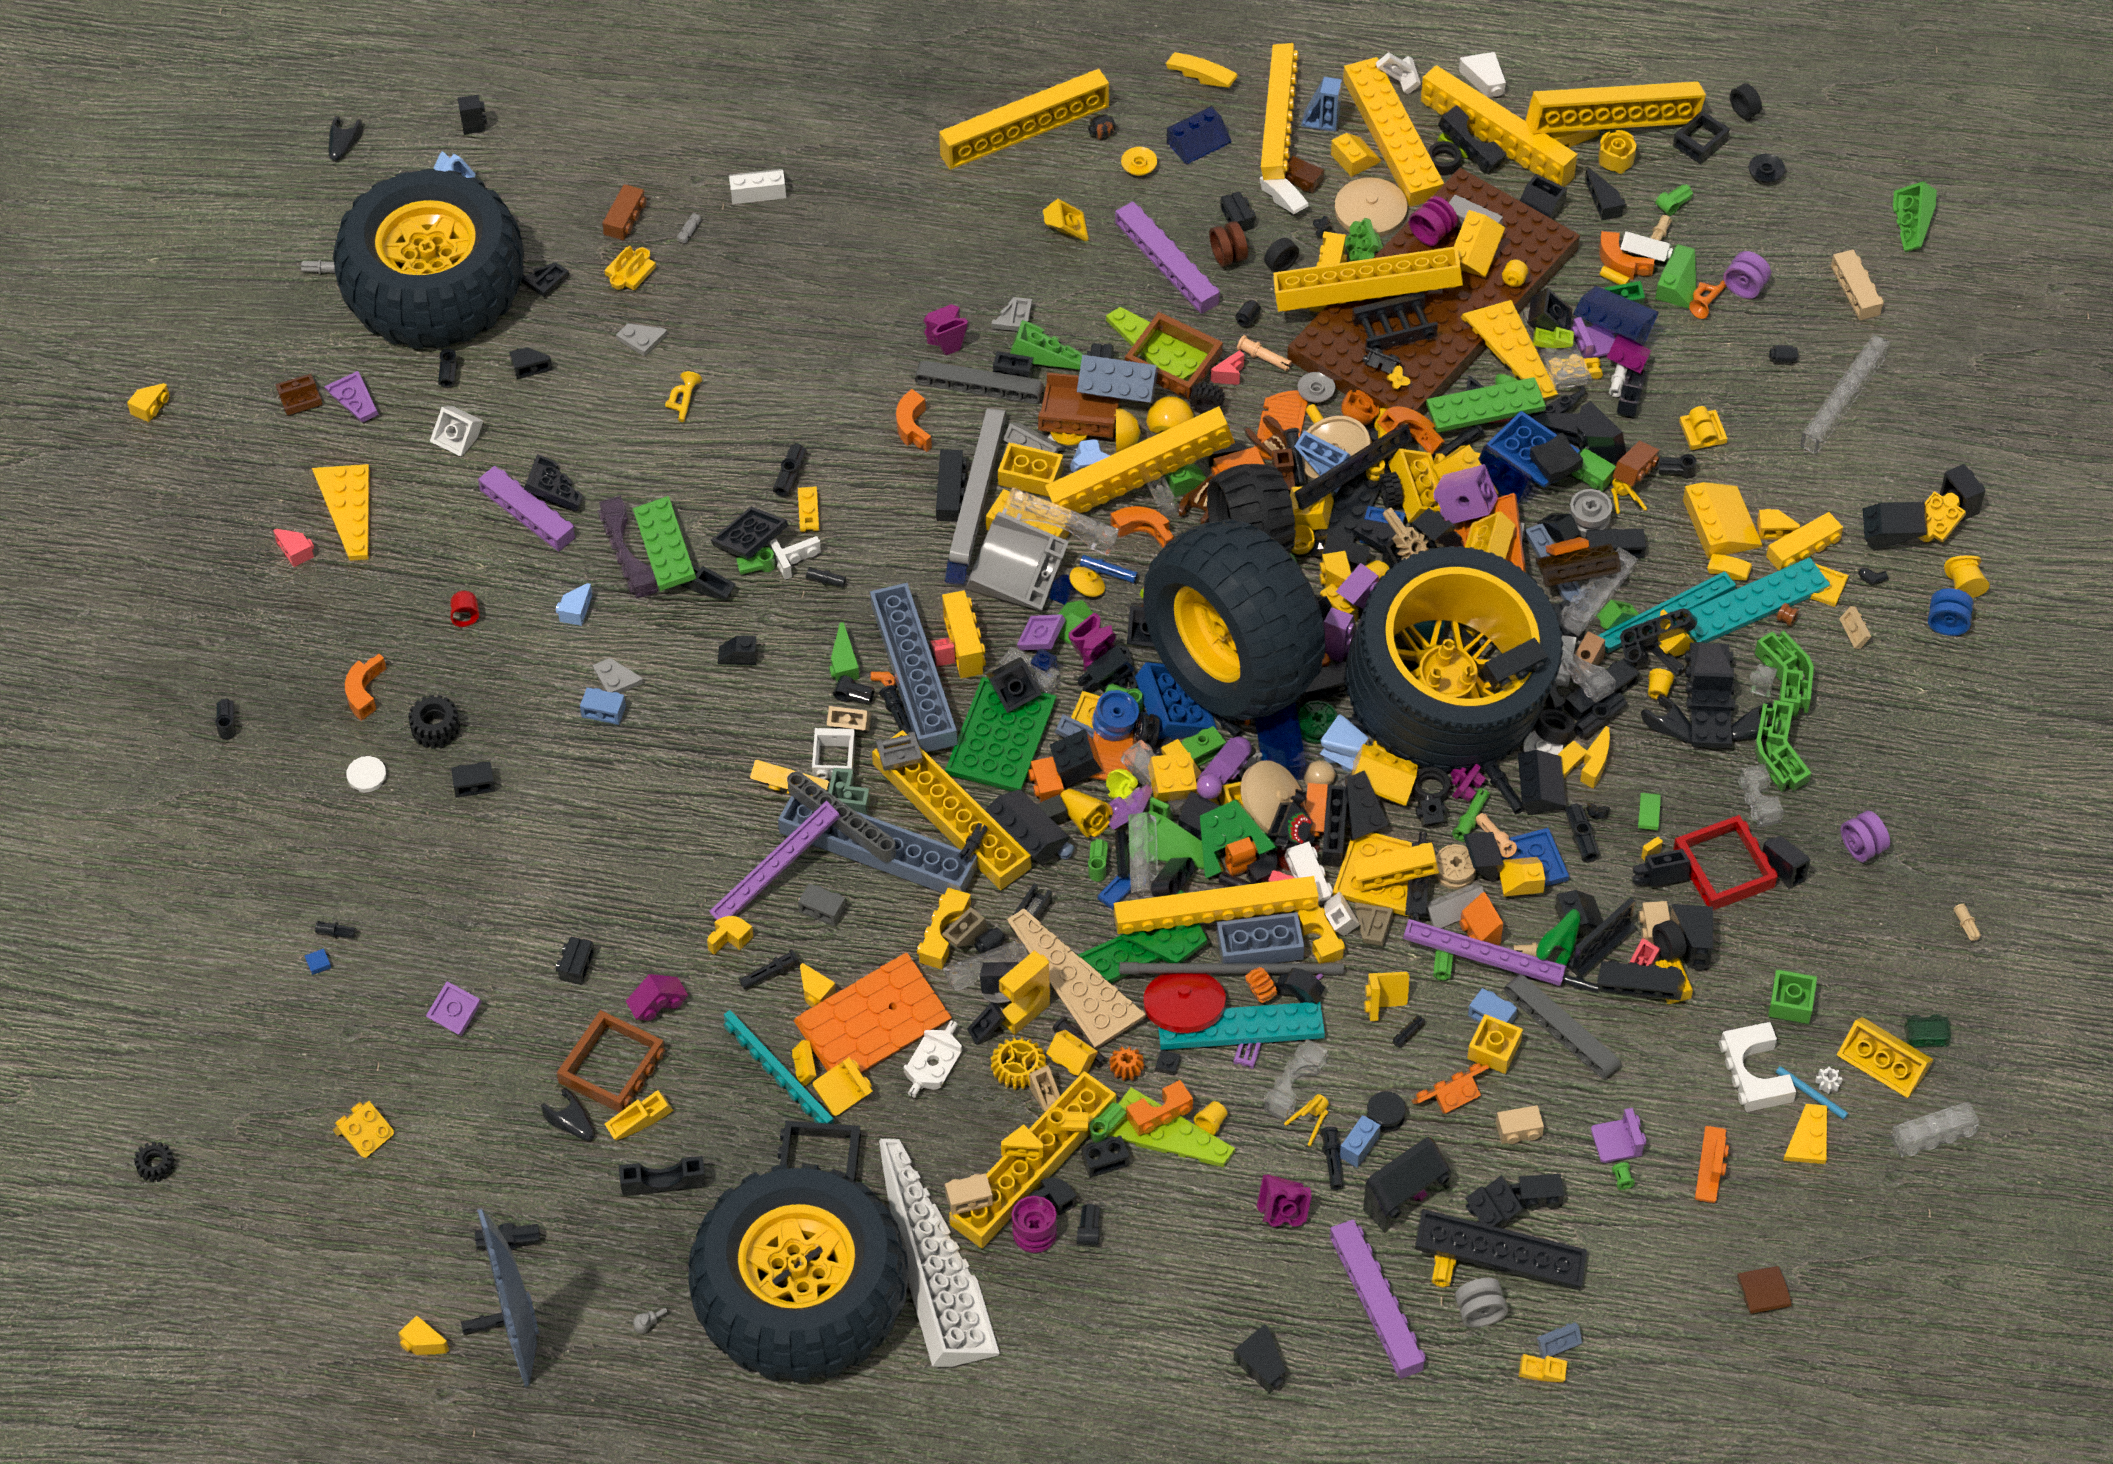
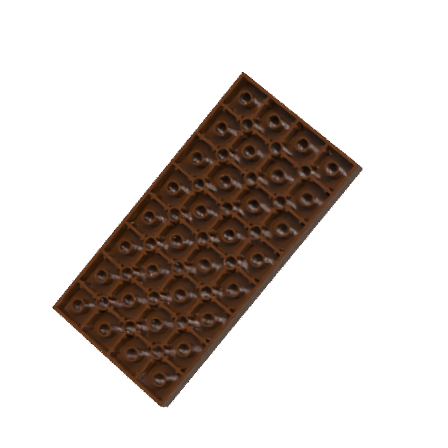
M1459 168L1433 196L1441 197L1449 203L1454 195H1457L1503 216L1502 226L1505 227V231L1486 278L1461 270L1462 286L1420 291L1424 292L1426 297L1425 309L1422 310L1428 323H1438L1436 337L1381 350L1385 355L1393 354L1400 358L1403 365L1402 375L1410 379V384L1393 389L1392 382L1387 380L1389 374L1380 370L1383 364L1380 363L1378 369L1365 365L1363 357L1365 355L1368 356V353L1365 352L1366 338L1368 336L1362 324L1354 326L1352 310L1356 307L1414 293L1327 305L1288 345L1287 359L1308 373L1320 372L1332 379L1335 383V389L1345 395L1350 390L1352 392L1360 390L1373 400V404L1376 407L1379 406V408L1385 409L1396 406L1406 407L1424 415L1428 411L1426 399L1442 396L1488 347L1485 344V340L1479 334L1476 335L1472 330L1473 327L1467 321H1463L1461 318L1462 314L1512 300L1519 313L1531 301V297L1536 295L1578 250L1580 235L1466 170ZM1407 222L1373 258L1454 247L1461 229L1454 227L1436 245L1430 246L1421 242L1413 234ZM1511 260H1520L1528 267V275L1524 283L1519 287H1511L1502 279V272L1506 264ZM1415 311L1405 313L1411 328L1421 326ZM1398 316L1387 318L1393 332L1404 330ZM1380 320L1370 322L1375 336L1386 334Z

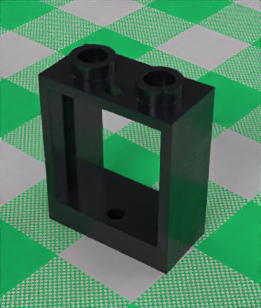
M1701 111L1674 134L1673 147L1701 165L1728 141L1730 129L1711 115ZM1699 126L1716 135L1705 146L1689 137Z

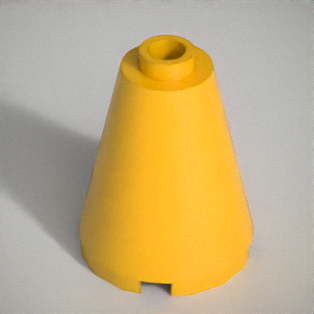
M1071 788L1061 793L1060 797L1067 809L1068 816L1084 836L1090 838L1089 836L1096 837L1104 832L1110 822L1108 821L1109 816L1113 815L1112 807L1107 802Z

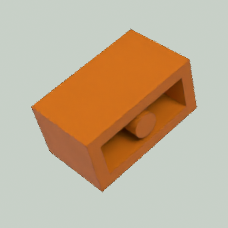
M1053 757L1031 761V769L1028 770L1029 779L1034 781V795L1039 797L1040 803L1054 796L1061 795L1064 787L1057 773Z

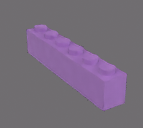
M493 466L478 479L481 492L558 552L575 539L574 526L571 522L565 521L557 511H552L548 508L544 501H539L533 494L524 490L520 483L508 477L504 470H499L496 466Z

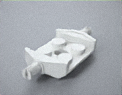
M950 1021L944 1031H924V1038L908 1065L903 1067L905 1075L913 1082L912 1087L908 1091L909 1096L915 1098L920 1088L932 1090L941 1088L962 1052V1045L952 1035L958 1026L955 1021L954 1023ZM935 1059L939 1063L931 1066L928 1064V1061Z

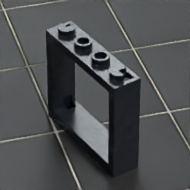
M785 1121V1129L781 1128L780 1141H783L782 1147H778V1159H781L780 1165L788 1164L791 1135L850 1139L846 1174H848L852 1181L856 1182L861 1142L860 1126Z

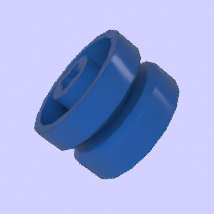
M1948 588L1936 591L1930 600L1927 621L1929 627L1937 633L1948 636L1966 633L1971 625L1974 604L1972 597L1958 589Z
M1110 690L1104 693L1098 699L1091 719L1096 733L1110 741H1121L1127 738L1132 733L1138 718L1139 708L1137 702L1131 695L1120 690Z

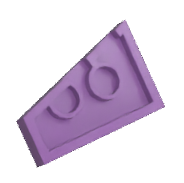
M359 371L324 386L326 391L360 422L379 415Z

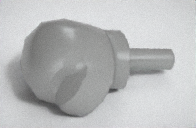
M663 1308L655 1314L649 1311L637 1315L633 1323L636 1333H647L650 1327L657 1323V1318L667 1313V1309Z

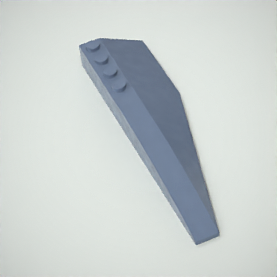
M479 1209L477 1211L507 1335L524 1386L527 1387L530 1383L537 1348L536 1334H539L532 1299L529 1291H525L517 1263L507 1241L483 1209Z

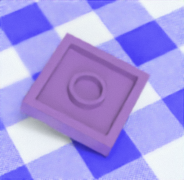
M1062 614L1030 616L1017 643V647L1020 650H1036L1039 654L1046 653L1047 649H1052L1066 619Z
M1148 784L1141 789L1140 787L1136 788L1125 799L1117 797L1110 801L1109 805L1112 807L1113 815L1109 825L1113 830L1143 813L1152 793V789Z
M447 981L426 1017L462 1036L482 1001Z

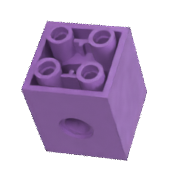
M1485 464L1444 474L1434 490V499L1441 508V515L1446 521L1449 520L1453 524L1489 515L1498 499Z

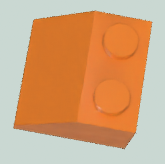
M1483 892L1462 910L1459 924L1461 929L1467 932L1468 937L1499 946L1501 944L1503 922L1488 896Z

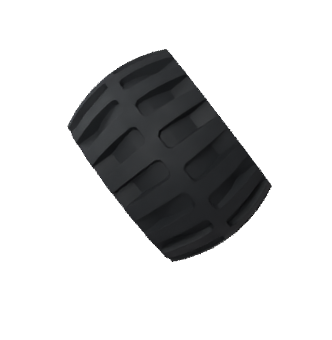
M1242 464L1230 467L1209 480L1207 488L1209 522L1226 519L1247 522L1270 535L1289 554L1291 553L1295 545V517L1288 486L1283 479L1282 473L1276 467L1266 464Z

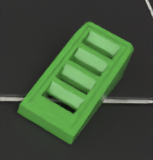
M1151 797L1150 810L1173 821L1170 806Z

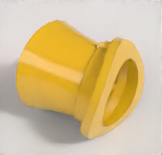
M1956 556L1948 559L1944 564L1946 575L1954 581V589L1964 591L1972 598L1981 596L1990 586L1979 569V565L1982 562L1981 557Z

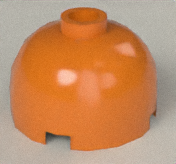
M1350 390L1341 404L1343 416L1354 418L1364 426L1370 424L1377 417L1380 408L1379 406L1376 407L1373 404V400L1360 390H1356V392Z

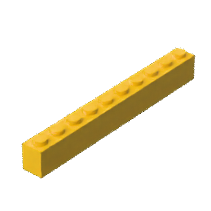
M1294 43L1274 44L1272 47L1261 158L1263 180L1285 179V171L1289 169L1287 160L1290 158L1288 146H1291L1289 134H1292L1290 122H1293V112L1291 109H1294V99L1292 97H1295L1294 85L1297 83L1295 73L1298 72L1296 61H1299L1298 50H1295Z
M1314 876L1116 902L1114 903V919L1117 934H1131L1137 931H1151L1159 928L1169 929L1174 926H1190L1196 923H1211L1213 921L1232 920L1240 917L1250 918L1255 915H1271L1277 912H1292L1299 909L1309 910L1318 907L1319 895Z

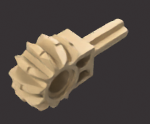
M1392 508L1384 511L1383 516L1396 533L1392 539L1397 545L1396 547L1400 548L1397 554L1402 556V559H1407L1412 554H1418L1419 551L1429 550L1426 547L1429 541L1423 540V534H1418L1413 527H1405Z

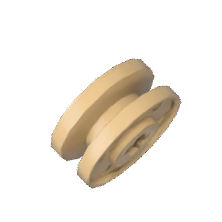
M1458 844L1448 845L1442 848L1436 855L1439 873L1435 874L1441 885L1457 890L1473 882L1476 877V870L1473 868L1467 847Z

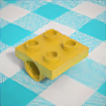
M1698 406L1693 408L1689 415L1680 417L1679 422L1690 450L1727 443L1728 438L1716 410L1708 411L1705 406Z

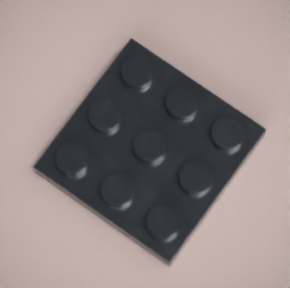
M751 506L712 538L711 542L717 548L749 560L759 550L767 546L772 539L781 534L789 525L786 519Z

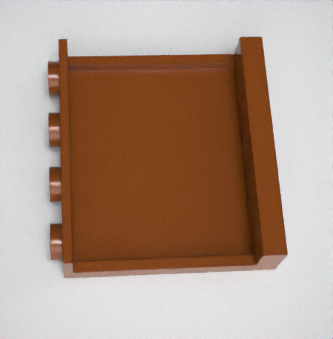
M1047 373V384L1042 409L1038 415V431L1113 438L1116 416L1114 414H1116V409L1119 407L1120 399L1078 393V375Z

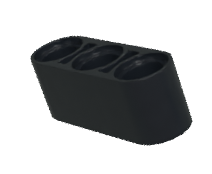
M1191 857L1171 858L1151 884L1152 895L1154 897L1177 894L1194 872L1195 865Z

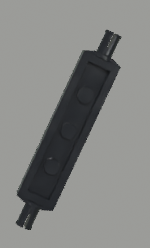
M1419 832V840L1412 843V847L1426 843L1427 833L1424 832L1422 838V832ZM1429 875L1408 880L1405 915L1411 916V920L1419 922V917H1426Z

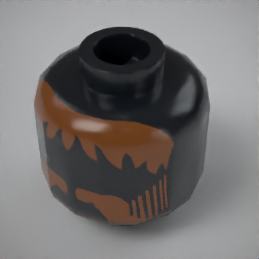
M1107 114L1093 117L1090 120V126H1088L1089 134L1098 140L1113 135L1116 129L1114 119Z

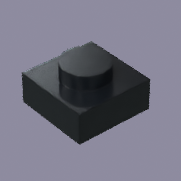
M1160 1050L1155 1071L1175 1076L1181 1055Z

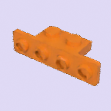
M1480 1062L1469 1067L1470 1071L1464 1074L1462 1071L1451 1076L1452 1080L1445 1082V1080L1433 1085L1434 1089L1430 1091L1425 1089L1416 1093L1417 1097L1411 1101L1413 1104H1417L1435 1096L1442 1113H1447L1481 1096L1472 1076L1488 1069L1489 1066L1488 1064L1481 1065Z
M1712 1126L1705 1127L1695 1200L1710 1203L1716 1202L1720 1175L1724 1176L1726 1170V1163H1722L1723 1157L1727 1158L1729 1145H1725L1726 1129Z

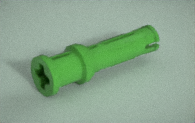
M1483 788L1478 789L1466 814L1459 818L1457 828H1454L1452 831V835L1456 840L1465 842L1463 835L1470 833L1475 828L1476 817L1490 795L1486 789L1483 794H1481Z

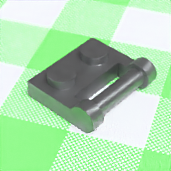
M914 732L888 740H875L884 771L923 762Z

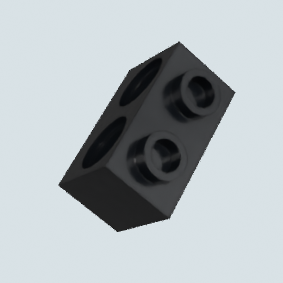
M997 351L993 363V372L1032 378L1034 360L1033 357Z
M1121 1135L1117 1137L1111 1136L1097 1143L1091 1142L1082 1147V1160L1089 1178L1129 1167V1154Z

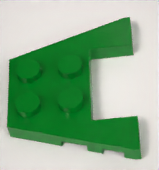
M1233 800L1200 815L1206 879L1224 871L1216 852L1224 849L1227 844L1252 836L1259 855L1277 848L1274 845V841L1266 835L1267 833L1260 828L1238 800Z
M1180 890L1177 894H1183V891ZM1199 923L1190 926H1174L1169 929L1161 928L1151 937L1143 931L1131 934L1122 933L1124 941H1131L1137 944L1138 948L1142 950L1147 949L1153 952L1154 956L1168 963H1182L1207 944V938Z

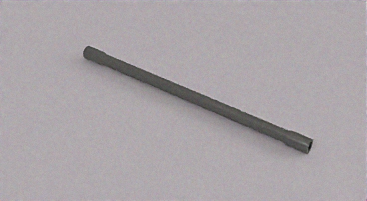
M1119 962V974H1248L1253 969L1262 967L1268 974H1289L1292 968H1299L1311 974L1343 975L1344 964L1343 962Z

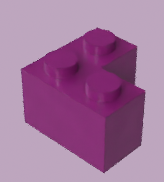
M649 974L629 996L626 1003L636 1020L651 1021L662 1007L673 1009L680 1007L688 994L678 977Z

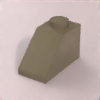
M970 907L942 935L957 947L975 944V938L988 930L986 920Z

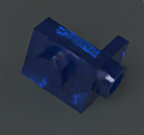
M948 559L945 582L965 585L968 564L949 562Z
M1063 574L1053 582L1050 599L1064 605L1068 603L1070 594L1076 590L1070 582L1069 575Z
M1040 648L1031 660V665L1054 675L1057 671V656Z

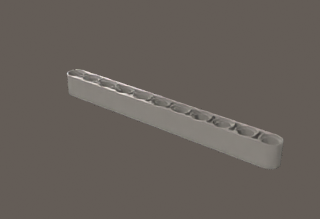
M986 409L950 549L949 562L968 565L970 563L1005 425L1006 410Z

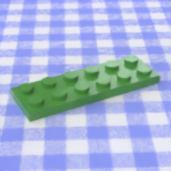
M1535 377L1426 399V405L1437 433L1515 417L1520 411L1530 414L1545 411L1546 408Z
M669 496L633 508L659 590L662 591L697 579Z

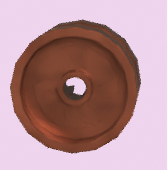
M1237 221L1225 224L1224 228L1217 226L1210 229L1209 239L1217 263L1221 267L1232 264L1233 260L1236 262L1247 260V242L1243 230Z

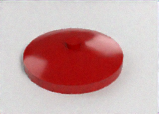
M1164 973L1152 980L1146 987L1143 1003L1147 1017L1158 1027L1171 1032L1192 1033L1212 1026L1221 1018L1225 1010L1226 997L1221 984L1206 973Z

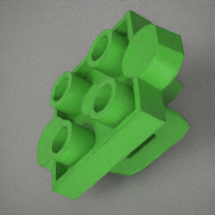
M1364 218L1362 221H1354L1350 225V235L1345 239L1350 262L1372 259L1374 252L1378 253L1383 246L1380 236L1374 232L1371 219Z

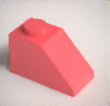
M282 529L273 530L277 544L293 567L314 558L312 551L314 545L310 539L305 538L303 533Z

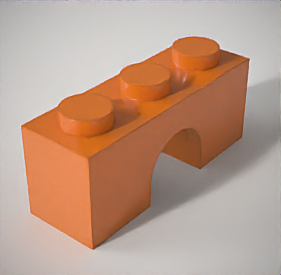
M1181 1080L1162 1089V1100L1165 1104L1160 1107L1149 1105L1145 1098L1126 1107V1118L1138 1136L1144 1133L1148 1134L1156 1127L1168 1124L1174 1118L1186 1115L1193 1109V1098Z

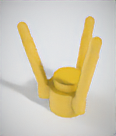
M1618 479L1612 481L1614 488L1611 489L1617 514L1620 513L1617 494L1625 496L1629 493L1644 511L1647 510V507L1634 492L1631 485Z
M1317 1094L1303 1108L1284 1122V1125L1287 1126L1300 1115L1305 1116L1309 1112L1314 1116L1320 1115L1308 1142V1146H1311L1324 1117L1328 1114L1326 1110L1329 1106L1328 1100L1324 1096Z

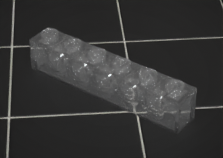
M1618 547L1615 552L1619 554L1621 572L1589 578L1588 584H1583L1580 588L1579 595L1575 594L1569 603L1570 606H1565L1561 611V626L1579 636L1633 572L1638 558Z

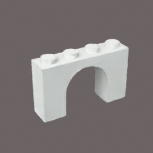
M1771 1022L1724 1031L1721 1040H1719L1720 1050L1726 1056V1067L1732 1072L1733 1086L1737 1087L1739 1091V1103L1744 1105L1746 1112L1792 1103L1795 1099L1796 1090L1790 1074L1761 1079L1751 1075L1743 1065V1060L1746 1057L1775 1049L1777 1039Z

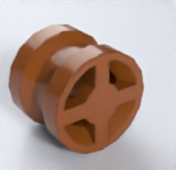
M1784 603L1776 619L1786 622L1791 627L1797 619L1799 609L1791 608L1789 604Z

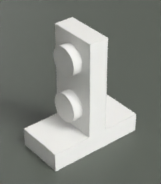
M1388 52L1376 62L1378 69L1401 82L1403 92L1406 94H1410L1421 85L1413 58L1410 56L1401 60Z
M817 536L781 549L776 538L769 542V548L774 553L775 563L785 580L792 577L790 564H796L801 560L821 553L820 540Z

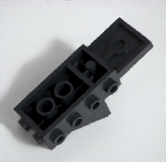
M1690 642L1689 650H1685V662H1688V666L1685 669V677L1688 678L1686 693H1689V697L1686 700V709H1689L1691 719V747L1731 748V711L1735 709V699H1731V695H1734V668L1730 667V664L1733 663V652H1730L1729 644Z

